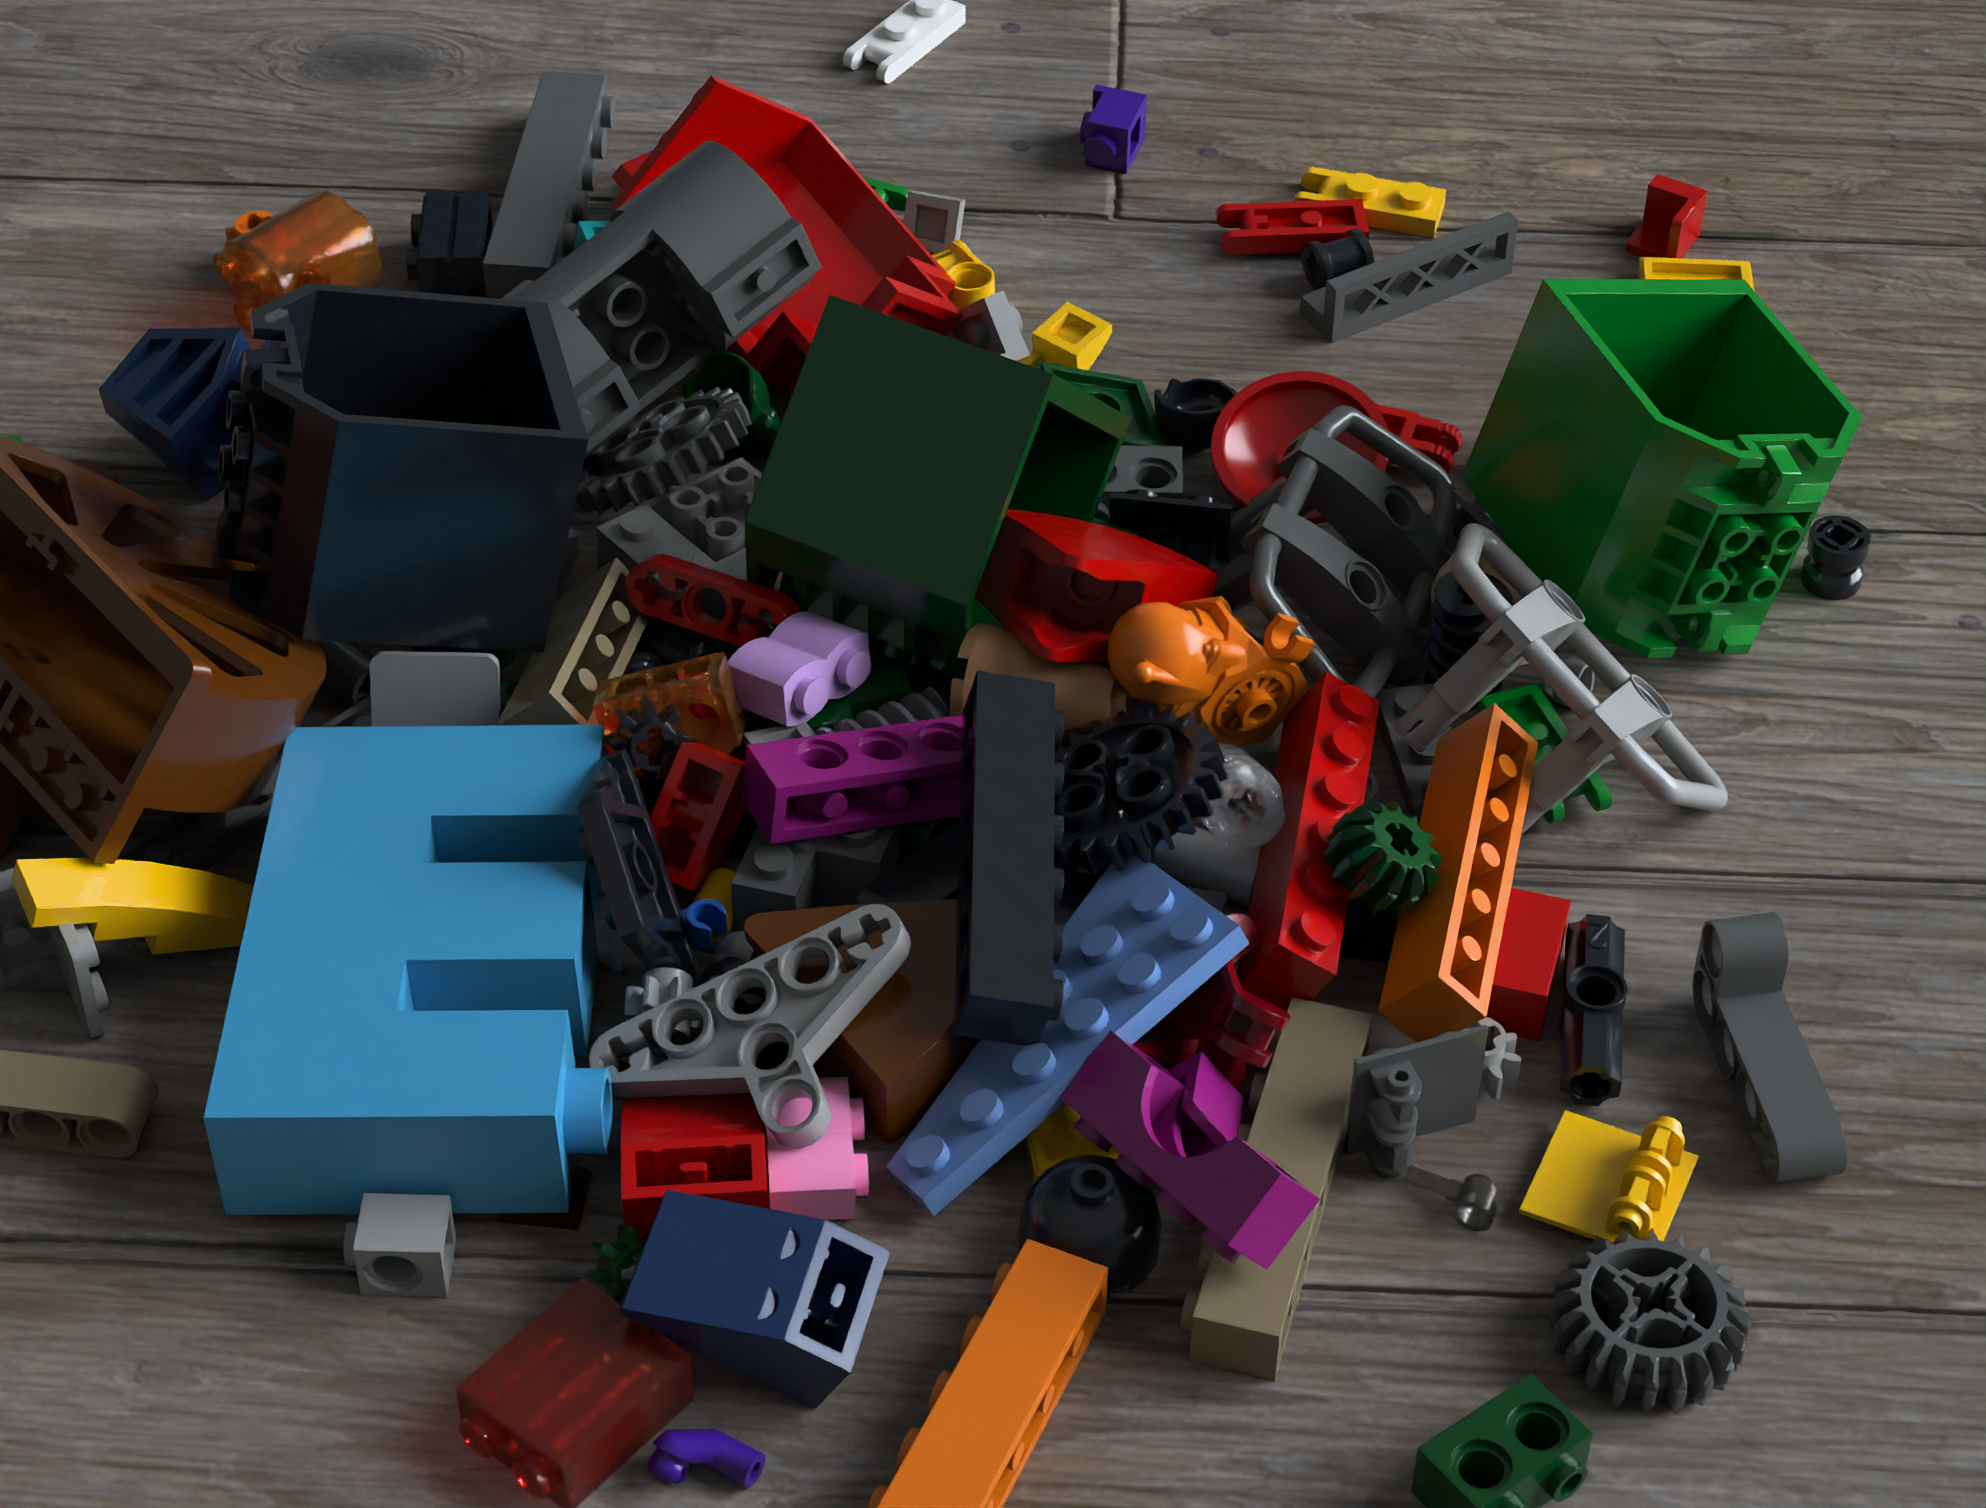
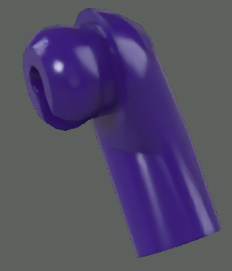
M716 1429L666 1430L654 1440L652 1444L656 1446V1449L647 1462L650 1473L672 1484L683 1482L688 1475L690 1464L693 1463L705 1466L749 1488L757 1481L763 1470L765 1455Z

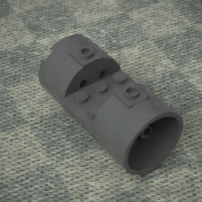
M705 141L613 211L611 223L535 281H522L500 299L548 303L589 439L585 461L593 452L604 446L632 424L636 419L637 413L700 365L710 355L719 351L723 352L813 280L814 273L821 269L822 266L802 224L790 216L764 180L730 149L713 141Z

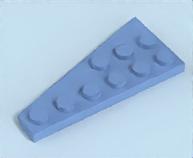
M1137 855L1130 856L1124 869L1121 871L1116 870L1112 861L1064 926L1061 956L1058 964L1053 965V979L1062 980L1064 985L1062 1008L1056 1022L1047 1021L1039 1042L1027 1046L980 1039L886 1166L896 1182L934 1217L1065 1103L1059 1097L1110 1030L1133 1045L1250 944L1240 926L1150 861L1144 863Z

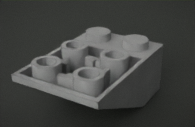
M741 457L596 527L598 569L617 557L630 571L635 565L653 555L666 554L747 581L745 518L762 473ZM658 573L648 578V582L653 583L657 587L656 596L660 597L669 591H674L659 584ZM688 585L677 590V592L684 593ZM704 588L701 593L703 610L714 619H723L727 611L724 597L715 589Z

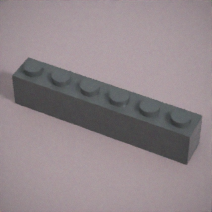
M542 71L483 261L486 298L500 299L522 281L537 280L574 251L578 222L588 220V191H596L597 159L604 160L606 156V128L613 129L615 124V97L607 96L605 75Z

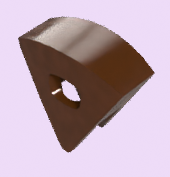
M958 899L870 903L882 904L895 911L910 936L911 947L909 955L898 970L813 1064L819 1078L848 1077L850 1098H863L864 1123L887 1144L914 1130L980 1041V1039L954 1035ZM870 904L756 913L745 921V939L759 957L839 917ZM880 930L868 936L871 949L878 948L884 944ZM843 945L837 948L847 965V971L849 972L857 968L846 951L847 947ZM814 957L807 960L797 972V981L802 984H811L819 981L827 973L830 960L825 957ZM763 988L766 999L767 991Z

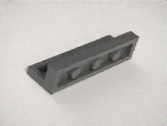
M1508 211L1330 279L1326 282V287L1301 296L1300 315L1330 343H1334L1511 274L1518 219Z

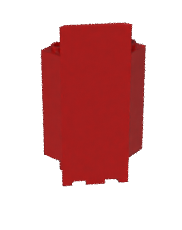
M711 75L703 87L694 94L692 101L671 128L662 135L653 151L622 163L611 176L622 189L611 203L612 208L616 210L705 141H713L730 149L744 160L770 187L790 216L802 224L822 268L814 273L813 280L728 347L732 353L747 360L748 364L760 373L764 382L785 388L791 395L793 394L829 295L945 336L951 332L963 317L961 312L947 297L957 285L955 281L812 118Z

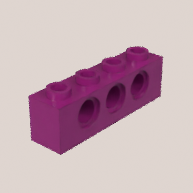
M963 715L747 745L741 801L770 844L960 816Z

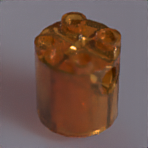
M327 190L312 193L230 241L223 250L213 256L214 266L218 274L227 282L237 302L233 306L234 315L242 328L251 334L250 316L252 310L308 283L376 288L382 280V263L378 252L377 236L371 223L362 213L354 210L340 196Z

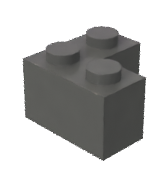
M899 825L770 844L759 826H757L731 883L734 931L744 930L745 921L756 913L817 908L818 905L826 907L852 905L866 886L900 862Z

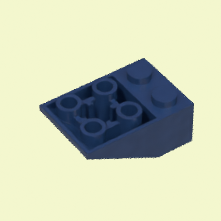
M666 1190L661 1198L618 1313L816 1409L851 1373L890 1251L825 1219Z

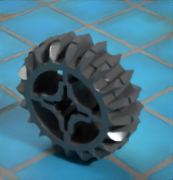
M1653 1227L1644 1236V1239L1635 1240L1624 1228L1615 1238L1614 1244L1596 1236L1593 1244L1589 1246L1588 1252L1575 1250L1573 1257L1568 1261L1567 1269H1562L1560 1276L1555 1281L1553 1298L1555 1299L1551 1300L1548 1319L1551 1322L1550 1328L1553 1330L1554 1352L1566 1355L1564 1362L1567 1365V1375L1586 1374L1585 1383L1587 1384L1588 1394L1604 1388L1611 1391L1615 1408L1623 1403L1626 1398L1640 1401L1645 1415L1654 1407L1655 1402H1664L1675 1415L1681 1406L1684 1405L1685 1398L1703 1406L1706 1399L1711 1396L1712 1389L1724 1391L1726 1384L1732 1379L1733 1371H1737L1738 1365L1742 1364L1747 1348L1745 1341H1747L1751 1321L1748 1319L1749 1311L1744 1309L1746 1304L1744 1287L1732 1284L1733 1278L1730 1265L1711 1266L1712 1259L1709 1247L1695 1252L1685 1249L1682 1234L1672 1243L1658 1240ZM1597 1314H1599L1601 1317L1605 1319L1604 1323L1601 1321Z

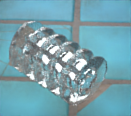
M1219 744L1226 761L1223 765L1228 774V779L1220 782L1224 795L1222 798L1209 801L1213 810L1212 816L1197 818L1219 841L1233 848L1252 849L1264 845L1279 833L1286 820L1280 784L1269 771L1245 750L1233 744Z

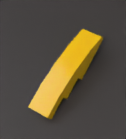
M87 857L16 860L11 878L31 928L59 926L71 921L73 924L85 923L92 935L93 941L144 937L152 955L241 946L254 885L208 871L149 861L117 859L115 864L93 862Z

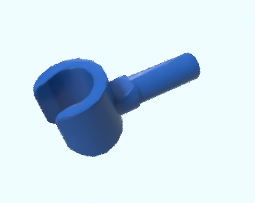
M701 899L692 903L688 909L683 910L680 908L694 950L703 951L712 945L710 928L719 933L727 932V912L719 901Z

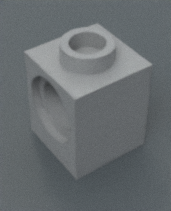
M363 1193L358 1222H348L344 1235L345 1265L356 1266L361 1295L447 1298L457 1241L450 1195Z

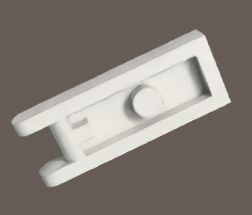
M909 0L850 46L843 56V65L856 70L866 61L879 65L876 78L889 84L965 24V5L953 0Z

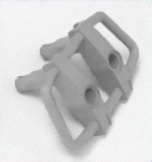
M1477 523L1466 525L1461 530L1451 564L1452 573L1481 612L1491 621L1492 625L1478 638L1479 641L1433 685V688L1407 713L1394 722L1399 735L1402 737L1407 732H1413L1424 722L1423 726L1406 741L1413 749L1424 752L1428 745L1462 713L1468 712L1517 666L1530 664L1582 722L1533 769L1521 835L1548 810L1555 808L1605 762L1615 759L1654 797L1662 802L1711 812L1723 809L1728 801L1725 785L1702 756L1669 720L1672 717V712L1659 693L1644 679L1635 674L1630 675L1583 624L1586 620L1583 613L1560 587L1550 580L1542 582L1487 527ZM1480 555L1503 576L1523 599L1514 606L1509 604L1478 566ZM1564 640L1612 692L1603 702L1600 703L1553 652ZM1651 736L1689 781L1670 776L1640 746Z

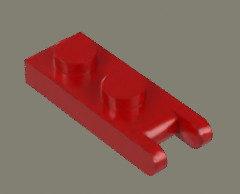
M1362 199L1223 204L1217 208L1215 213L1220 227L1240 228V230H1229L1222 234L1220 238L1221 247L1227 254L1276 253L1286 255L1293 252H1302L1303 246L1307 242L1319 241L1321 244L1343 238L1346 232L1352 229H1360L1364 232L1369 242L1370 231Z

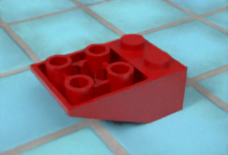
M751 1093L622 1098L620 1144L624 1224L634 1227L639 1244L645 1234L649 1232L661 1198L666 1190L769 1209L765 1128Z

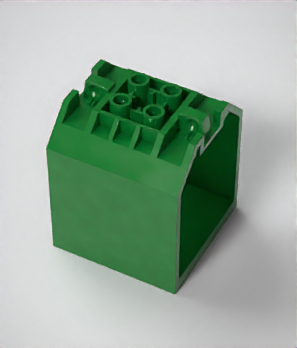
M1543 279L1461 478L1520 559L1542 582L1550 580L1555 583L1576 603L1586 619L1583 624L1591 633L1645 658L1673 657L1677 647L1671 639L1683 638L1697 652L1717 651L1719 649L1723 655L1745 654L1749 652L1829 485L1842 462L1862 416L1745 280Z

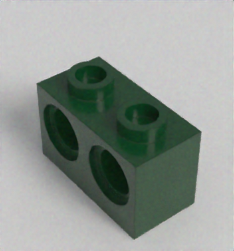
M1530 1373L1418 1447L1411 1492L1426 1508H1540L1552 1499L1555 1502H1561L1573 1495L1587 1477L1588 1470L1586 1465L1593 1433ZM1471 1485L1481 1486V1487H1484V1489H1483V1488H1476V1487H1473V1486H1471Z

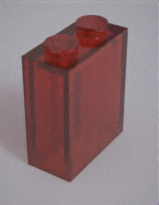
M585 1278L580 1279L456 1387L461 1419L459 1430L469 1447L484 1458H489L493 1455L513 1471L518 1482L529 1494L538 1499H543L547 1496L561 1508H576L694 1400L691 1355L664 1335L619 1314L618 1311L621 1304Z

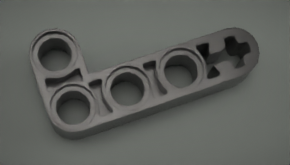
M1775 912L1708 920L1705 922L1701 933L1692 982L1693 998L1698 1018L1762 1171L1767 1180L1772 1184L1841 1174L1844 1172L1847 1162V1147L1841 1123L1782 992L1788 966L1789 951L1783 922Z

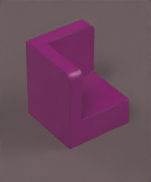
M1202 1051L1167 1070L1185 1086L1182 1100L1184 1111L1181 1121V1139L1187 1157L1210 1153L1222 1147L1236 1136L1238 1137L1244 1097Z

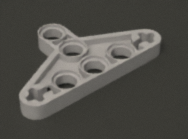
M870 904L860 907L609 1029L598 1037L591 1048L589 1055L590 1068L609 1069L612 1094L616 1097L636 1098L751 1093L762 1121L778 1143L787 1148L796 1149L811 1146L822 1138L829 1128L831 1120L830 1106L813 1064L903 964L909 955L911 947L909 933L893 909L882 904ZM880 930L884 944L878 948L871 949L868 936ZM843 945L847 947L846 951L857 967L849 972L847 971L846 963L837 948ZM814 957H825L830 960L827 973L819 981L811 984H802L797 981V972L807 960ZM753 987L766 989L765 1002L758 1010L747 1015L734 1012L735 1001L742 992ZM689 1018H700L703 1020V1030L696 1040L686 1045H675L671 1042L673 1030L680 1022ZM654 1038L668 1057L666 1061L659 1063L652 1053L655 1050L648 1042L650 1039ZM774 1042L789 1044L788 1057L777 1068L760 1070L756 1067L757 1056L765 1046ZM630 1052L632 1054L629 1057L631 1067L619 1072L617 1070L620 1067L619 1057L624 1053ZM799 1097L812 1100V1110L805 1121L792 1127L779 1124V1114L786 1103Z

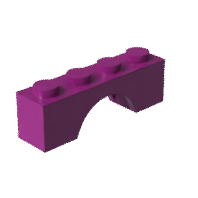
M1110 1030L1059 1097L1081 1116L1074 1125V1128L1105 1152H1108L1114 1145L1121 1152L1114 1163L1144 1187L1149 1188L1154 1181L1162 1187L1163 1190L1156 1200L1177 1218L1190 1226L1196 1218L1206 1227L1199 1235V1238L1216 1253L1233 1264L1242 1254L1267 1270L1320 1199L1278 1163L1237 1136L1210 1153L1187 1157L1181 1139V1121L1184 1111L1182 1100L1185 1086L1150 1056Z

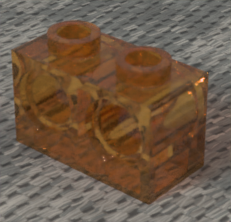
M724 651L600 681L593 702V708L599 725H604L605 735L617 732L619 719L614 712L616 708L627 712L639 707L641 696L646 695L654 704L657 713L670 703L681 714L679 721L672 728L684 729L691 736V743L704 744L725 754H729L733 751L734 747L741 744L746 719ZM696 703L707 704L718 713V716L713 719H700L689 711L688 706ZM657 731L650 733L648 739L649 737L659 735ZM648 739L645 742L637 743V745L641 749L647 748ZM606 743L609 754L617 752V750L611 749ZM637 765L634 771L638 775H643L640 767Z

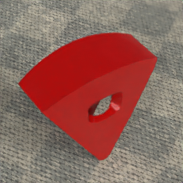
M1007 509L975 597L1006 630L1041 658L1057 662H1108V638L1116 621L1124 613L1142 603L1167 602L1177 607L1181 602L1213 597L1219 574L1169 548L1112 527L1052 514Z

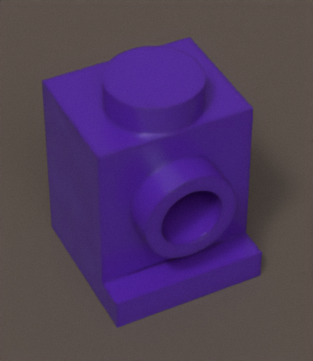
M1101 85L1094 87L1092 112H1085L1079 135L1080 142L1085 143L1083 153L1086 157V166L1127 174L1145 139L1147 94Z

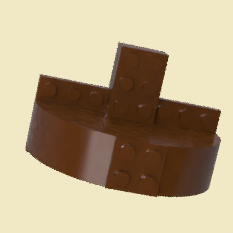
M0 436V860L15 835L33 797L93 862L115 864L144 808L187 813H214L245 806L258 798L267 786L282 758L286 739L296 727H299L325 679L327 670L326 658L319 640H302L232 600L228 585L229 570L255 571L254 567L250 563L219 558L216 541L194 526L139 494L97 473L46 451Z

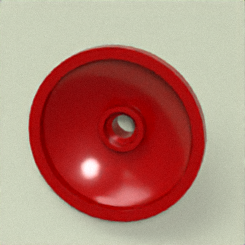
M1291 371L1274 374L1243 388L1221 411L1213 429L1211 442L1214 471L1224 491L1234 502L1243 508L1250 503V499L1256 493L1283 476L1278 466L1281 459L1287 455L1286 450L1289 443L1310 427L1313 428L1332 409L1338 406H1350L1387 429L1386 422L1375 403L1359 388L1343 379L1311 371ZM1346 431L1335 439L1364 457L1384 473L1386 472L1388 459ZM1316 509L1303 517L1313 524L1328 522Z

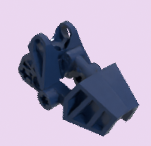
M240 328L149 329L98 389L105 412L207 501L223 491L226 486L224 483H219L218 458L221 445H231L233 430L226 427L227 397L230 390L239 391L240 373L244 352L246 349H251ZM271 340L265 341L260 349L270 348Z

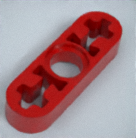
M666 554L653 555L638 563L629 571L626 578L627 596L632 605L641 613L740 647L751 640L770 637L768 623L755 617L769 610L772 612V622L779 625L791 615L800 612L795 601L782 592ZM658 573L659 584L674 591H669L658 597L656 596V585L648 582V578ZM688 585L684 593L677 592V590ZM704 588L715 589L724 597L727 611L723 619H714L703 610L701 593ZM743 614L750 616L749 618L745 619L744 621L738 624Z

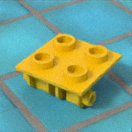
M1565 1110L1522 1202L1519 1214L1595 1240L1596 1236H1599L1613 1244L1623 1228L1635 1240L1644 1239V1236L1653 1227L1658 1240L1664 1241L1699 1155L1683 1150L1685 1137L1682 1133V1126L1672 1117L1660 1116L1656 1121L1649 1122L1645 1126L1642 1136Z

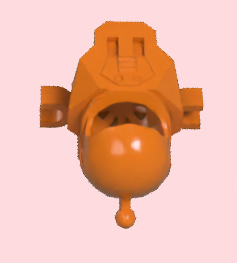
M1222 596L1181 602L1177 607L1167 602H1148L1136 605L1116 621L1108 638L1107 660L1112 674L1123 689L1133 698L1147 705H1152L1158 714L1169 707L1173 708L1177 719L1189 712L1193 714L1196 724L1206 722L1211 734L1215 735L1225 758L1227 746L1238 748L1268 740L1309 688L1296 663L1303 661L1316 644L1310 638L1295 634L1289 640L1291 633L1300 623L1295 617L1278 613L1268 625L1264 634V644L1261 645L1249 635V627L1241 617L1232 615L1227 601Z

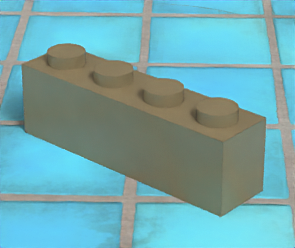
M617 557L564 592L550 619L544 652H534L497 725L600 724L650 616L638 611L630 602L626 593V578L629 570Z

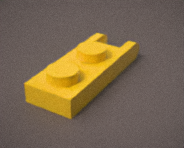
M1308 167L1303 172L1301 184L1305 189L1316 191L1318 194L1301 191L1296 193L1293 201L1362 199L1368 227L1434 238L1444 210L1446 189L1428 187L1419 182L1405 183L1376 178L1367 173L1352 174Z

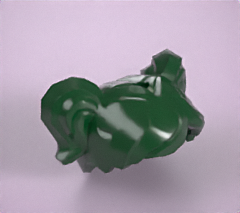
M728 351L713 353L707 358L700 371L692 379L684 382V400L688 399L698 390H702L706 394L715 387H719L720 391L731 388L733 393L737 391L750 415L749 418L752 424L746 427L748 434L738 438L739 445L732 449L752 443L761 452L770 455L782 420L776 410L770 407V396L763 378L756 369L748 364L747 360L739 355L729 353Z

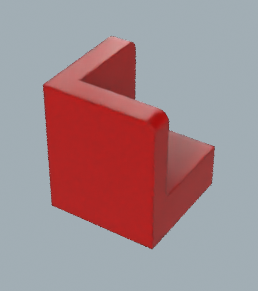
M1656 174L1648 185L1643 221L1627 240L1626 252L1642 258H1683L1700 235L1708 190Z

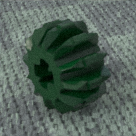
M1371 798L1365 804L1358 805L1351 813L1346 812L1333 825V831L1327 836L1329 846L1324 852L1323 858L1330 866L1335 868L1330 880L1343 884L1348 890V901L1354 899L1361 900L1370 915L1382 910L1385 914L1394 918L1399 913L1410 909L1416 902L1420 903L1433 890V885L1439 880L1436 869L1443 859L1436 850L1430 847L1435 836L1421 830L1417 825V815L1412 817L1403 815L1395 801L1384 806L1381 802Z

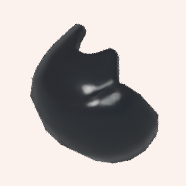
M1172 378L1163 395L1160 389H1155L1154 391L1155 414L1163 435L1179 447L1201 451L1211 448L1212 434L1216 421L1226 404L1237 394L1236 390L1220 380L1196 378L1180 382Z

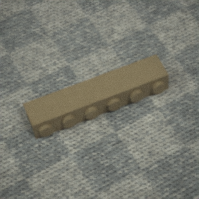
M1294 997L1291 998L1287 1013L1291 1017L1285 1030L1276 1029L1267 1047L1273 1053L1269 1061L1271 1063L1268 1074L1256 1072L1248 1103V1112L1255 1114L1252 1125L1240 1123L1238 1137L1278 1163L1320 1200L1267 1270L1242 1254L1233 1264L1203 1242L1199 1256L1198 1272L1206 1275L1202 1288L1189 1286L1180 1321L1181 1329L1191 1331L1189 1361L1272 1381L1276 1380L1346 1136L1354 1059L1368 1055L1373 1015Z

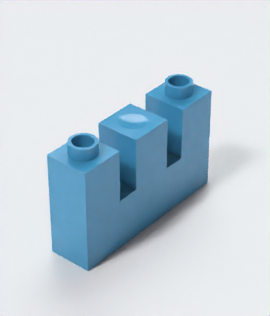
M604 725L296 727L289 735L284 745L203 1117L226 1215L360 1214L363 1193L450 1195L453 1214L568 1213L575 1154H608L612 1135V1085L609 1069L576 1068L574 1056H587L598 968V949L593 911H601L598 894L604 890L596 865L592 866L588 863L578 842L577 829L583 825L577 805L599 759L607 756ZM637 778L644 799L642 780Z

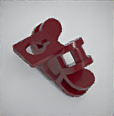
M1232 913L1227 915V917L1240 926L1250 944L1145 1033L1155 1037L1153 1043L1145 1044L1137 1040L1133 1045L1166 1069H1170L1202 1051L1238 1091L1242 1087L1246 1075L1243 1061L1266 1068L1273 1054L1267 1047L1276 1029L1285 1030L1291 1016L1276 1005L1242 989L1234 965L1238 959L1246 957L1258 949L1260 933L1256 924L1244 914ZM1235 1009L1251 1018L1243 1035L1226 1027Z

